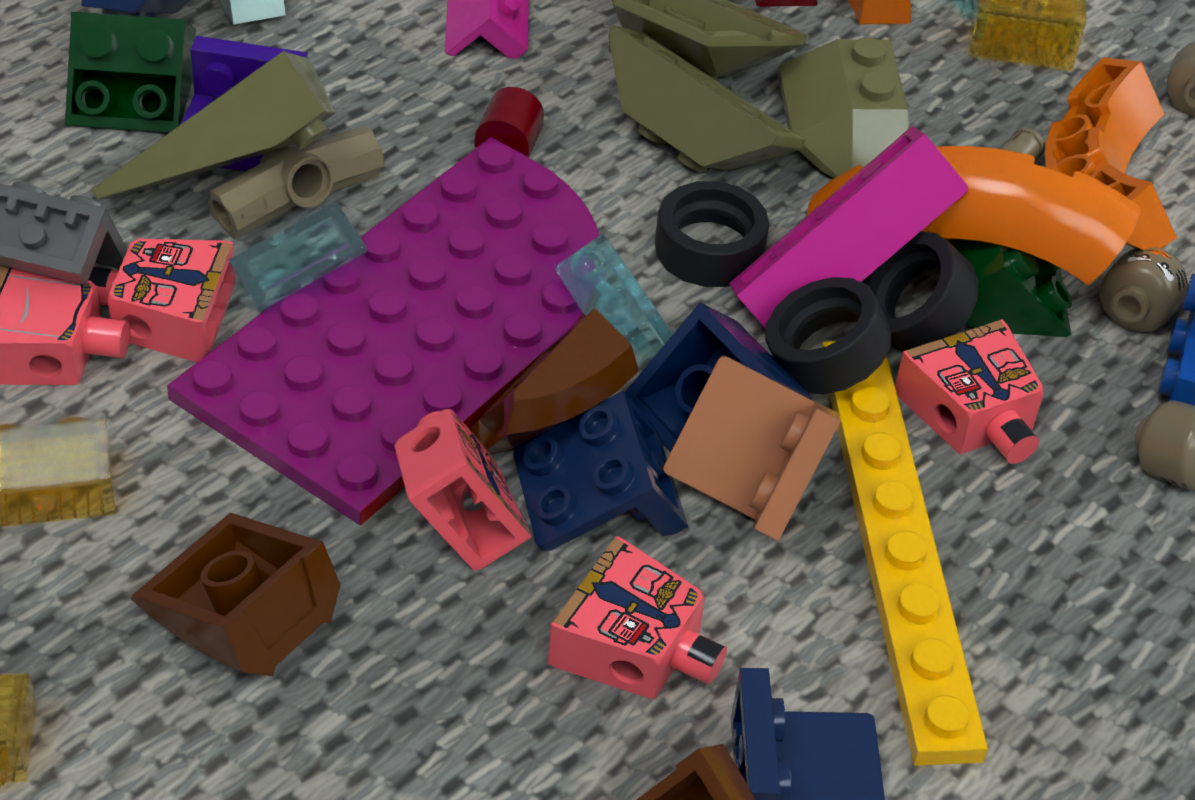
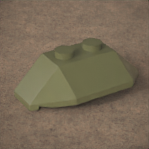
M611 0L622 27L646 33L714 80H717L718 76L739 75L803 46L808 36L803 32L729 0Z
M615 25L612 26L608 38L622 111L640 123L637 130L644 137L661 145L669 143L680 152L677 158L686 166L702 173H707L709 168L732 171L800 150L806 139L792 132L655 41L646 33Z
M860 38L858 40L836 39L784 62L778 67L777 74L788 129L806 139L798 151L819 170L834 179L859 165H862L864 168L908 130V106L891 40H877L874 38Z

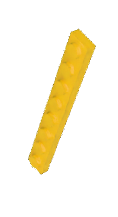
M836 341L823 342L822 347L829 346ZM886 355L883 363L867 379L846 390L829 393L832 410L839 413L841 419L837 432L913 765L984 763L988 747Z

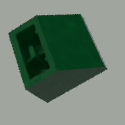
M71 12L65 125L170 133L180 126L193 81L190 49L196 38V29L185 19Z
M945 239L972 263L979 279L978 300L969 320L966 322L971 329L1003 319L1012 334L1068 337L1072 335L1067 310L1072 307V300L1067 288L1063 284L1061 269L1058 266L1029 253L1003 245L976 240Z

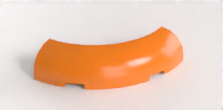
M1103 57L1068 95L1067 101L1070 109L1064 118L1052 123L1045 147L1046 168L1059 171L1071 177L1075 171L1087 174L1117 190L1142 207L1134 231L1125 245L1140 250L1151 247L1161 249L1177 239V236L1152 182L1134 178L1125 174L1141 140L1165 113L1141 61Z
M939 146L936 148L968 185V191L926 226L922 232L937 233L944 239L983 241L1020 250L1058 266L1089 286L1121 252L1134 231L1142 207L1117 190L1082 172L1075 171L1071 177L1059 171L1034 164V156L987 147ZM859 165L828 182L812 195L808 203L807 216L857 174L863 166Z

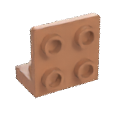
M721 356L683 427L663 470L667 475L755 519L754 529L779 541L841 419L839 413L727 356Z

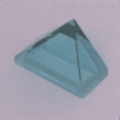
M337 201L229 259V262L255 305L261 311L366 253L367 248Z

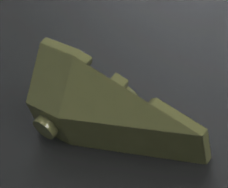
M282 51L91 190L97 199H114L287 148L295 143L298 149H302L327 132L328 128L324 121L336 114L308 58Z

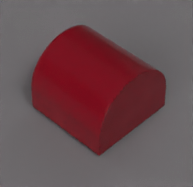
M504 87L496 91L476 130L474 147L477 148L492 137L529 158L544 123V110L538 98L531 92L519 87Z

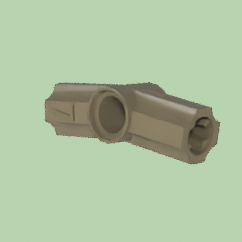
M364 126L316 140L302 149H298L297 146L292 144L287 148L264 154L260 164L209 191L210 199L207 201L213 217L236 240L297 205L305 208L317 206L328 197L330 192L379 177V171L381 167H384L382 147L376 141L373 131ZM299 169L298 176L292 182L295 172Z

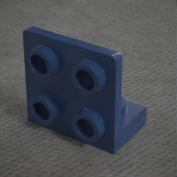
M624 391L563 422L545 434L516 447L513 451L535 542L544 551H551L629 510L640 522L648 519L663 536L674 535L688 528L673 477L667 475L663 470L667 457L659 432Z
M740 668L731 713L733 758L755 800H885L875 718L872 714L785 711L783 698H772L769 668Z

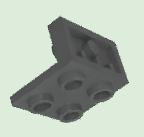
M14 182L12 186L0 184V265L82 285H87L95 263L120 268L127 248L107 209L101 203L81 195H73L70 197V200L48 195L40 188L25 182Z

